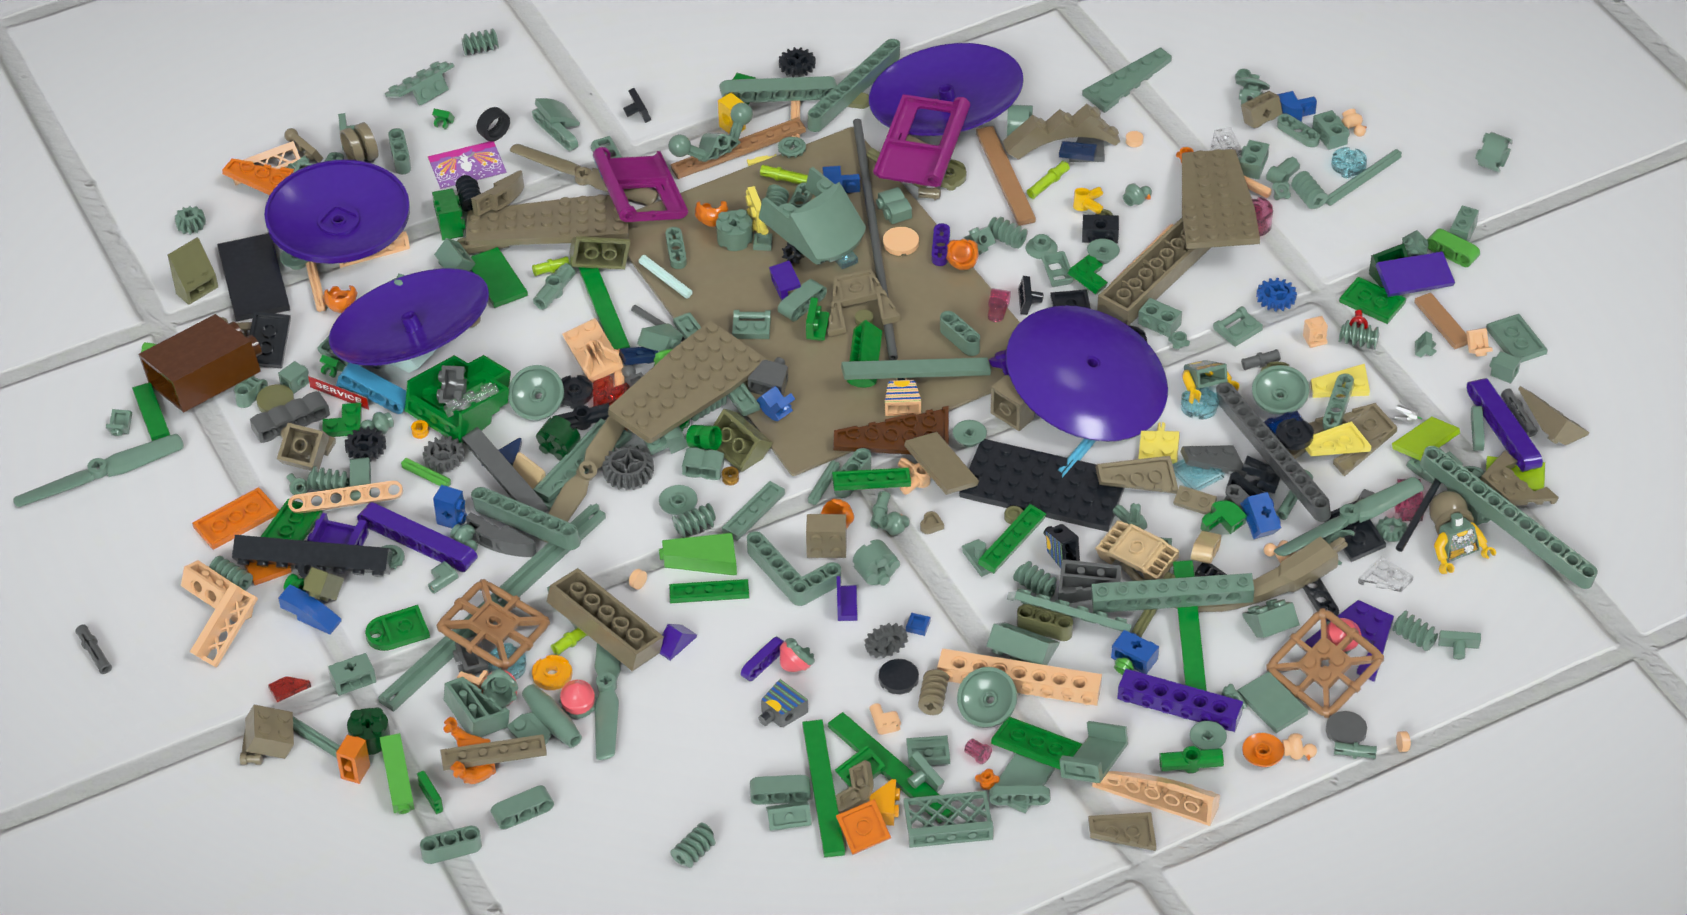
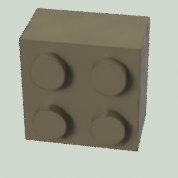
M1005 375L991 387L992 415L1018 431H1021L1034 420V411L1022 400L1009 376Z
M287 423L277 460L282 464L312 471L313 467L317 466L319 472L329 436L324 431Z
M807 514V558H846V514Z
M254 704L245 718L246 752L285 759L294 745L293 712Z

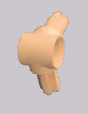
M906 458L900 459L898 467L909 468L911 487H900L903 494H909L916 487L925 488L930 485L931 477L919 463L914 464Z

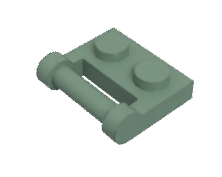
M1241 306L1227 318L1213 323V328L1236 347L1261 332L1263 325L1252 317L1245 307ZM1237 319H1242L1240 322L1236 323L1230 328H1225L1227 325L1231 324Z
M734 310L732 335L737 339H770L771 310H765V312H740V310ZM740 319H765V321H739V320H740Z

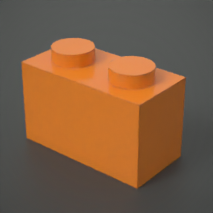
M346 735L336 752L341 779L360 784L370 767L366 740L357 736Z

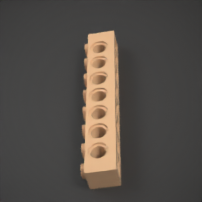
M942 648L937 669L949 675L948 682L962 683L964 678L976 669L995 667L1004 671L1012 678L1017 693L1097 706L1102 674Z

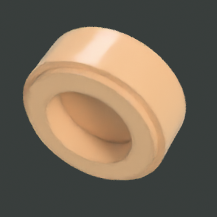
M1138 131L1128 132L1126 134V144L1130 147L1141 146L1143 144V134Z
M641 569L634 570L629 577V585L637 590L641 589L646 583L647 573Z
M1407 731L1397 732L1396 744L1399 752H1408L1410 750L1411 742Z

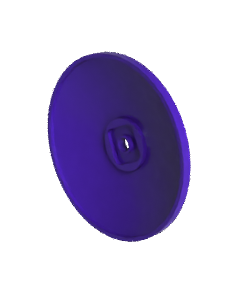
M331 160L304 167L281 181L272 191L266 202L264 216L268 234L283 251L305 261L334 264L360 260L389 246L406 227L410 215V203L406 188L388 170L364 161Z

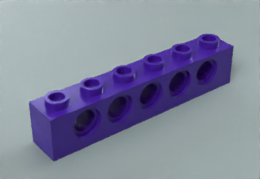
M1125 669L1118 686L1117 699L1196 722L1213 721L1220 724L1225 730L1232 732L1236 731L1242 716L1243 701Z

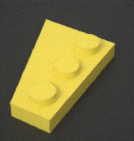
M1365 364L1311 379L1312 397H1331L1336 379L1341 374H1350L1354 378V388L1351 396H1369L1370 389ZM1339 394V395H1337L1336 397H1346V396L1343 395V394Z
M1351 421L1314 434L1312 443L1305 450L1310 456L1370 452L1371 445Z

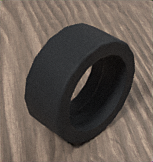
M490 107L480 115L476 124L477 132L487 141H497L508 131L510 117L502 109ZM498 118L496 125L488 130L491 123Z

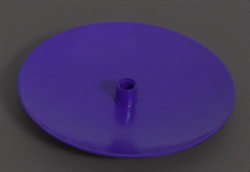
M952 43L933 46L911 53L887 67L877 77L870 89L869 106L875 118L890 128L903 94L953 102L957 97H964L970 102V108L961 130L963 132L983 125L1005 112L1021 93L1024 82L1023 72L1019 63L1011 55L995 47L975 43ZM920 108L917 110L909 134L918 136L943 135L951 113Z
M453 268L431 269L399 277L396 280L403 282L401 286L394 283L395 280H391L364 294L340 314L330 330V348L341 360L366 366L397 363L429 353L457 338L477 321L489 300V289L486 282L473 272Z
M1079 306L1045 308L1023 319L1014 329L1008 341L1006 364L1010 379L1017 393L1039 417L1068 434L1094 441L1126 440L1140 435L1141 431H1147L1151 428L1164 411L1168 398V384L1164 368L1158 356L1136 331L1108 314Z

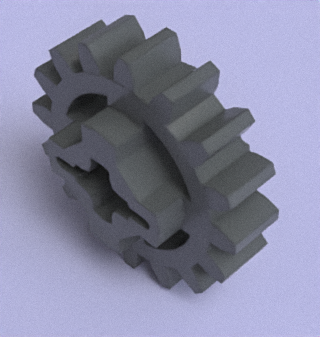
M442 436L440 440L435 437L434 442L428 441V446H424L423 459L425 465H429V469L435 467L436 472L440 469L446 472L447 468L453 470L454 465L459 467V462L464 461L463 456H465L463 444L459 443L458 439L452 440V436H449L448 439Z
M888 623L884 626L880 625L879 629L874 628L873 633H868V638L864 639L865 648L870 656L874 655L875 658H878L881 655L882 658H885L886 656H893V652L899 653L900 648H905L904 643L908 642V635L903 625L898 626L895 623L891 626Z

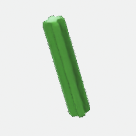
M405 458L401 462L403 469L436 485L448 487L451 485L450 478L409 458Z

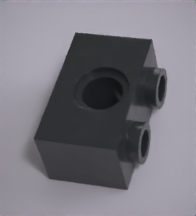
M1083 214L1082 243H1090L1096 239H1109L1118 243L1119 215Z

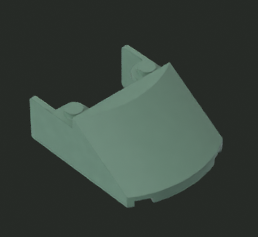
M814 167L809 169L805 188L816 197L800 208L790 203H784L778 207L768 198L762 199L759 219L815 264H820L821 261L826 260L833 262L845 257L860 244L865 233L866 226L840 182L834 184Z

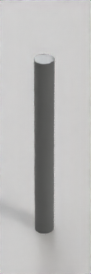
M633 305L631 311L655 326L666 324L637 305Z

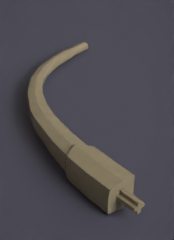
M1319 537L1281 561L1277 568L1254 579L1253 602L1198 606V612L1236 610L1269 600L1286 592L1294 593L1336 569L1338 566L1337 553L1346 548L1348 544L1343 537H1339L1331 544H1328L1322 537ZM1120 562L1119 565H1122V569L1129 575L1131 580H1145L1132 567Z

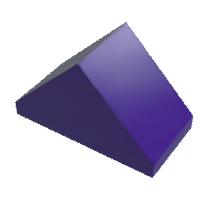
M667 624L662 634L664 638L659 654L671 661L697 638V634L684 625Z

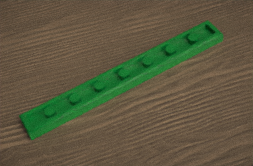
M577 267L602 330L614 350L630 348L599 269Z
M1193 560L1174 561L1173 571L1175 578L1195 577ZM1198 606L1178 607L1185 685L1207 691Z
M844 712L828 722V728L856 752L868 745L886 765L887 769L881 774L888 780L896 779V786L909 798L939 795L925 782L914 789L908 782V778L914 772ZM937 802L932 803L929 807L938 811L943 805ZM946 808L941 814L949 818L954 813ZM939 818L936 819L939 824L943 822Z
M823 719L803 721L802 727L824 858L845 855L841 827L836 818V815L839 813Z

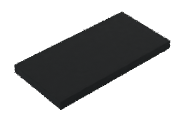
M268 233L217 244L236 322L252 319L254 311L275 314L290 311L274 244Z

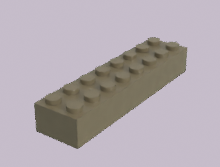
M1181 218L1098 295L1097 311L1108 314L1126 325H1130L1138 318L1139 310L1149 298L1157 300L1210 248L1186 249Z

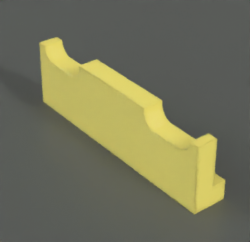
M766 155L755 157V159L751 160L747 159L748 166H751L774 156Z

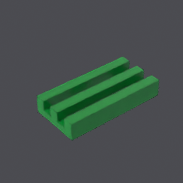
M418 772L419 787L436 815L443 812L442 799L426 772Z

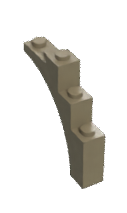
M1086 103L1073 116L1061 109L1046 121L1032 115L1005 138L1003 143L1006 152L1019 160L1030 151L1044 144L1065 138H1096L1115 146L1121 141L1118 136V130L1114 126L1108 125L1100 117L1101 112L1099 109Z

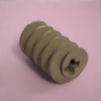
M933 669L925 672L923 675L918 707L923 713L938 715L943 711L942 707L944 706L949 675L946 672Z

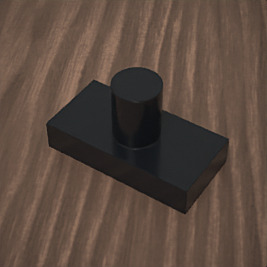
M635 88L628 90L633 103L623 108L626 116L629 117L639 112L645 123L651 121V117Z
M1023 275L1018 287L1020 314L1028 315L1032 302L1042 303L1043 292L1031 291L1030 276Z
M1236 471L1230 474L1227 487L1233 484L1238 485L1249 496L1264 493L1257 487L1258 480L1255 479L1249 482Z

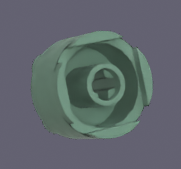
M1011 105L1008 108L1007 137L1033 115L1032 105Z
M1490 132V134L1485 133L1482 143H1484L1483 147L1477 151L1475 157L1478 160V165L1499 173L1501 171L1499 167H1504L1511 149L1508 148V145L1512 144L1513 140L1494 132Z
M744 209L718 214L716 220L718 244L721 247L722 245L727 247V250L740 251L747 248L750 242L752 243V219Z
M876 539L870 541L872 544L865 546V544L861 546L854 554L852 562L854 563V569L867 584H880L884 586L890 581V577L900 566V561L882 540Z

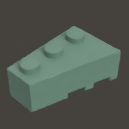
M460 677L444 684L443 700L467 733L483 737L507 728L510 710L495 703L496 700L492 697L488 698L483 695L481 689L470 681Z

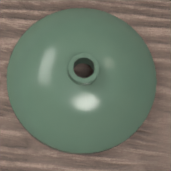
M542 365L528 366L520 370L510 382L509 403L512 409L524 419L531 421L546 419L552 416L563 402V382L559 375L549 367ZM541 393V398L536 399V395Z
M1276 365L1262 370L1255 377L1252 384V395L1256 404L1263 410L1272 414L1284 415L1299 410L1306 403L1309 396V384L1306 377L1297 369Z
M982 667L969 673L960 684L957 693L958 708L962 716L977 727L991 728L998 726L1012 715L1016 707L1017 689L1015 683L1007 673L998 668ZM993 697L994 701L989 704V698Z

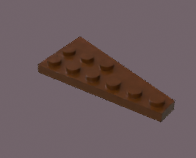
M944 406L942 409L935 411L933 409L926 410L925 413L917 415L912 413L885 419V422H870L862 427L852 426L834 430L833 450L855 452L857 449L866 448L871 453L912 455L904 446L905 441L938 432L949 445V406Z

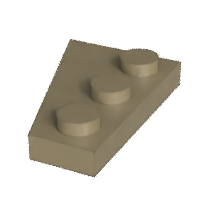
M1151 812L1088 816L1090 838L1156 851Z

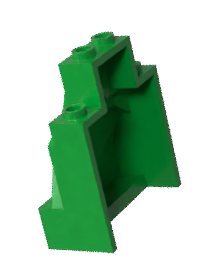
M453 355L407 380L405 412L418 420L427 422L429 427L447 438L452 436V440L458 439L459 443L463 444V436L476 427L481 431L491 424L492 415L499 412L502 406L508 404V387L510 385L511 371L485 355L469 363ZM442 365L465 367L464 379H467L466 396L462 397L463 404L439 403V400H437V390L441 389L442 382L438 380V374L442 370Z

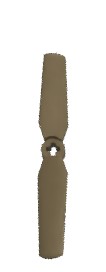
M514 144L510 148L512 153L575 176V182L579 185L589 184L596 189L608 192L597 168H592L591 171L587 167H581L571 161L521 144ZM649 188L623 189L624 193H628V199L646 205L653 204L658 196V192Z
M610 416L607 418L587 447L584 460L578 466L576 475L564 484L548 514L564 521H569L586 496L589 481L596 476L597 470L602 467L603 461H605V456H608L609 451H612L625 428L622 424ZM586 468L589 469L588 474L584 473Z

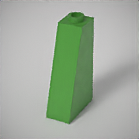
M732 533L662 540V548H659L660 560H664L665 568L737 575Z
M399 733L380 737L393 811L394 813L406 814L415 808L401 735Z

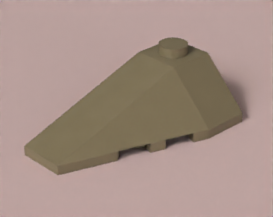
M1522 386L1518 388L1541 429L1549 435L1547 439L1557 444L1560 442L1568 445L1588 436L1590 433Z

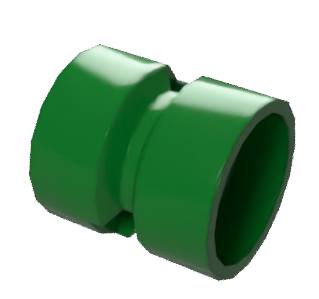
M691 425L687 430V444L689 448L717 450L722 443L721 429L713 425Z

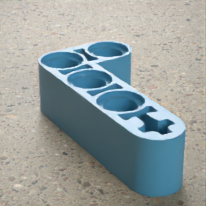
M348 363L338 377L337 387L350 392L354 391L396 414H401L405 409L406 390L359 365Z

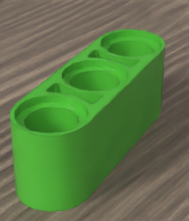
M1443 229L1435 230L1427 239L1429 250L1434 253L1443 251L1445 258L1463 267H1469L1480 256V250L1477 246Z

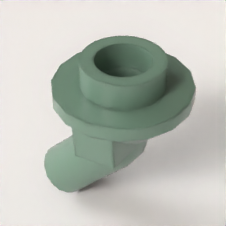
M293 473L287 475L286 478L290 482L289 489L293 495L307 493V481L305 479L296 478Z
M1233 684L1225 686L1222 696L1243 701V709L1248 707Z

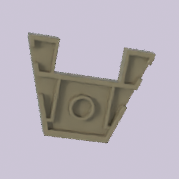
M1503 451L1480 479L1515 506L1527 505L1528 502L1542 505L1546 501H1550V504H1555L1559 499L1548 487L1533 491L1526 482L1520 480L1511 470L1518 461L1507 451Z

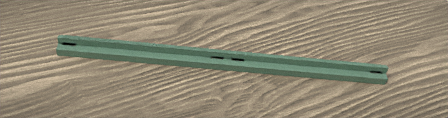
M597 503L594 505L590 504L571 522V524L577 527L580 541L606 519V514L599 510ZM548 542L505 581L500 588L513 596L517 595L520 597L570 550ZM494 593L490 595L492 601L503 608L508 603L504 599L499 602L498 600L501 597ZM483 601L477 608L480 609L485 602ZM469 614L464 620H469L473 615ZM470 629L452 630L465 639L478 635ZM446 636L441 639L378 697L379 703L394 712L454 657L453 650H456L455 641Z

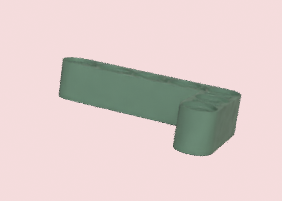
M753 531L747 535L748 555L793 604L797 606L806 605L837 588L836 576H840L841 579V566L838 563H827L802 577L762 533Z

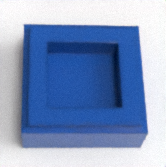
M911 612L906 625V632L925 636L931 622V617Z

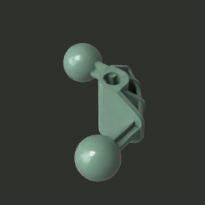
M737 103L732 107L730 115L733 125L729 135L705 133L700 140L698 148L691 145L690 140L685 135L678 134L670 139L668 144L669 151L676 157L690 155L701 162L718 159L720 156L730 153L732 149L741 143L739 137L743 125L748 124L752 120V108L746 103Z

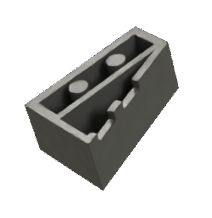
M1062 559L1058 600L1069 603L1092 600V584L1121 582L1122 565Z

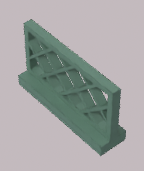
M987 791L903 799L909 848L993 840L994 827L991 820ZM983 798V804L980 807L971 803L974 799ZM958 800L963 803L959 809L950 805L953 801ZM937 802L943 805L938 811L929 807L932 803ZM917 804L922 808L915 813L909 809V805ZM967 806L975 811L970 817L962 812ZM946 808L954 813L949 819L941 814ZM925 810L933 814L928 821L921 817ZM978 814H980L983 817H985L987 821L977 822L974 819ZM958 816L966 820L964 824H956L953 821ZM937 818L945 822L943 826H935L932 823ZM916 820L924 824L922 828H912V824Z

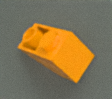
M896 779L890 780L872 793L869 800L875 799L885 824L889 826H894V818L899 817V805H895V803L900 801V788H896Z

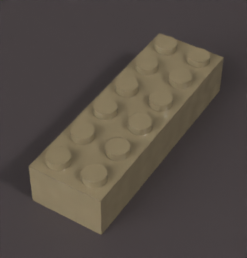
M579 568L550 585L547 603L631 671H634L660 653L664 636Z

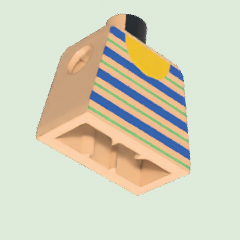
M896 378V381H889L885 398V416L921 414V398L916 382L914 380H907V378Z

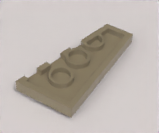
M1170 456L1101 463L1095 467L1100 485L1177 494L1178 491Z

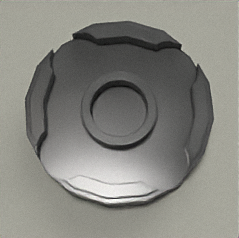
M1339 711L1329 717L1325 731L1330 741L1332 739L1334 742L1350 744L1358 742L1359 744L1366 738L1367 724L1360 715L1354 712Z

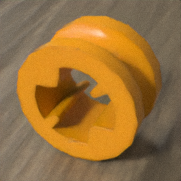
M417 420L412 423L413 437L423 439L428 436L427 422Z

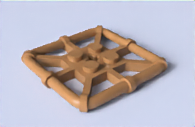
M480 579L461 598L455 600L454 605L437 623V630L466 648V651L470 654L478 655L492 665L501 668V670H508L526 651L531 650L533 643L550 625V620L538 610L521 601V598L517 595L513 596L495 584L486 581V579ZM479 590L482 591L485 602L480 609L468 602ZM489 591L508 602L504 608L492 601ZM517 607L532 617H518L510 611ZM460 610H465L473 615L469 620H451ZM495 621L497 622V625H493L490 622L493 623ZM539 625L528 638L515 631L519 626ZM451 629H470L478 635L470 642ZM509 637L521 645L507 659L503 642ZM484 638L496 645L500 659L477 645Z
M1322 608L1313 614L1296 633H1292L1289 636L1290 639L1266 664V669L1284 687L1291 691L1296 698L1303 701L1317 714L1324 716V718H1329L1355 692L1358 693L1361 690L1360 687L1384 661V655L1362 637L1356 628H1351L1334 613ZM1321 619V639L1311 648L1301 638ZM1327 619L1347 634L1337 646L1327 639ZM1355 640L1372 656L1350 657L1343 650ZM1296 644L1306 652V655L1299 662L1278 664ZM1323 660H1329L1328 662L1330 665L1328 667L1325 665L1321 667V662ZM1371 664L1355 681H1351L1344 675L1352 665ZM1301 670L1307 675V678L1300 685L1296 686L1279 671ZM1340 679L1349 688L1330 706L1329 689ZM1313 682H1316L1323 688V707L1304 693Z

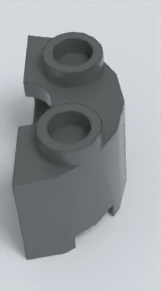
M442 365V370L438 374V380L442 382L441 389L437 390V400H439V403L463 404L462 397L466 396L467 379H464L465 367Z
M476 636L467 638V640L471 642ZM455 642L456 650H453L455 662L460 663L458 665L459 673L462 671L467 674H473L489 669L486 660L474 653L470 654L466 651V648Z

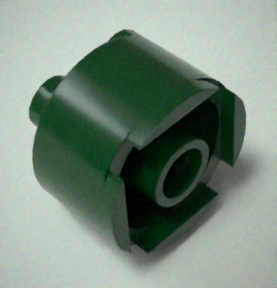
M553 416L538 431L536 439L540 444L539 450L542 453H551L561 461L580 441V433L577 429L573 430L570 427L571 423L560 416Z
M379 707L364 708L350 713L347 721L348 735L366 740L368 755L381 752L380 737L390 735L388 718L383 713V710Z

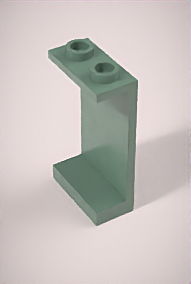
M1088 721V738L1074 757L1062 755L1059 760L1061 777L1101 783L1128 745L1127 726Z

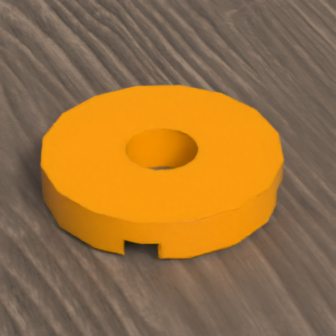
M548 655L542 660L539 659L532 668L534 683L544 690L561 689L572 679L573 672L569 661L559 655ZM551 670L557 671L555 674H548Z

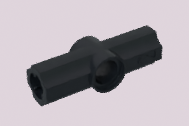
M609 403L590 408L586 405H578L572 412L555 416L568 420L571 423V428L576 427L579 430H586L590 428L592 423H597L600 419L607 420L609 417Z

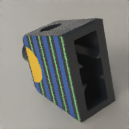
M1064 524L1045 528L1043 534L1046 536L1047 552L1060 568L1062 559L1080 561L1079 537Z

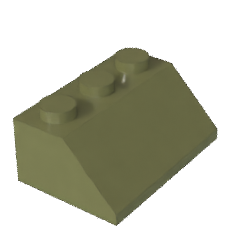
M576 236L571 240L569 251L571 267L625 270L631 241L630 239Z
M723 409L713 425L718 426L722 432V443L717 451L724 453V458L741 472L761 461L773 444L772 441L735 411Z

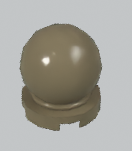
M1442 491L1435 495L1429 504V515L1435 524L1438 535L1441 525L1451 522V515L1454 513H1461L1463 518H1466L1469 522L1474 521L1472 513L1468 511L1466 500L1457 492Z

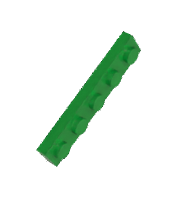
M1030 504L979 558L978 564L994 574L1046 517V513Z

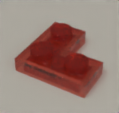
M610 375L593 381V407L609 403V406L612 405L630 386L626 382L613 387V378Z

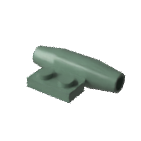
M534 684L525 687L522 691V696L532 712L521 714L507 725L508 730L516 738L544 735L545 745L548 743L551 735H554L569 747L577 746L582 736L567 713L551 696Z

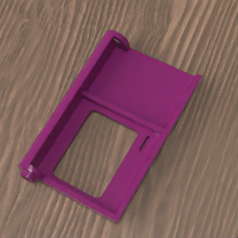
M903 94L873 173L882 179L932 187L940 186L968 114L970 102L964 97H957L953 102ZM918 109L951 113L938 146L906 141Z
M599 147L595 149L593 159L619 218L623 222L673 220L686 217L689 211L661 151H657L654 156L610 158L608 148ZM654 187L657 189L666 210L637 212L629 204L623 189Z

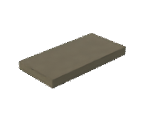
M938 432L905 441L904 446L946 495L978 486L979 480Z

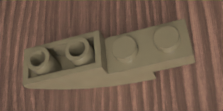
M519 170L493 183V188L471 198L474 215L480 216L490 210L498 211L514 201L524 189L522 171Z

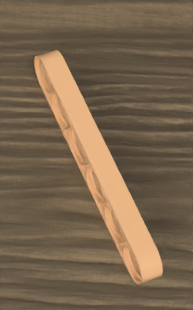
M386 481L297 494L289 499L288 505L292 512L299 514L370 502L395 500L402 496L403 487L398 481ZM392 485H397L400 491L396 495H391L389 488ZM372 488L380 490L378 497L372 498L369 495ZM353 491H359L361 497L359 500L353 501L350 498V494ZM335 493L342 496L341 501L337 504L331 502V496ZM319 496L322 498L320 506L312 505L311 502L314 497ZM294 500H302L303 506L300 509H294L292 507Z

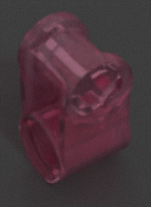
M992 288L988 302V319L990 321L1000 322L1004 319L1010 303L1011 291Z

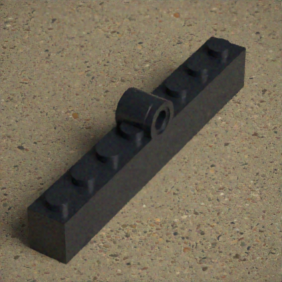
M235 535L232 558L238 561L237 564L249 565V562L257 563L256 565L261 567H268L269 564H274L277 568L287 569L288 566H295L299 575L304 579L311 567L323 571L331 569L334 573L345 574V571H353L352 574L354 575L372 573V576L384 577V574L390 575L393 555L392 550L383 547Z

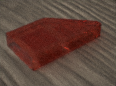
M288 676L268 684V688L277 702L311 687L309 680Z

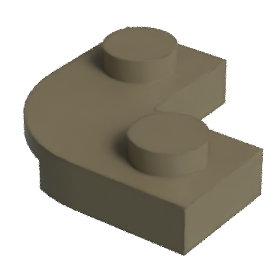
M864 760L849 769L852 787L836 795L838 813L841 814L866 803L871 796L874 781L870 762Z

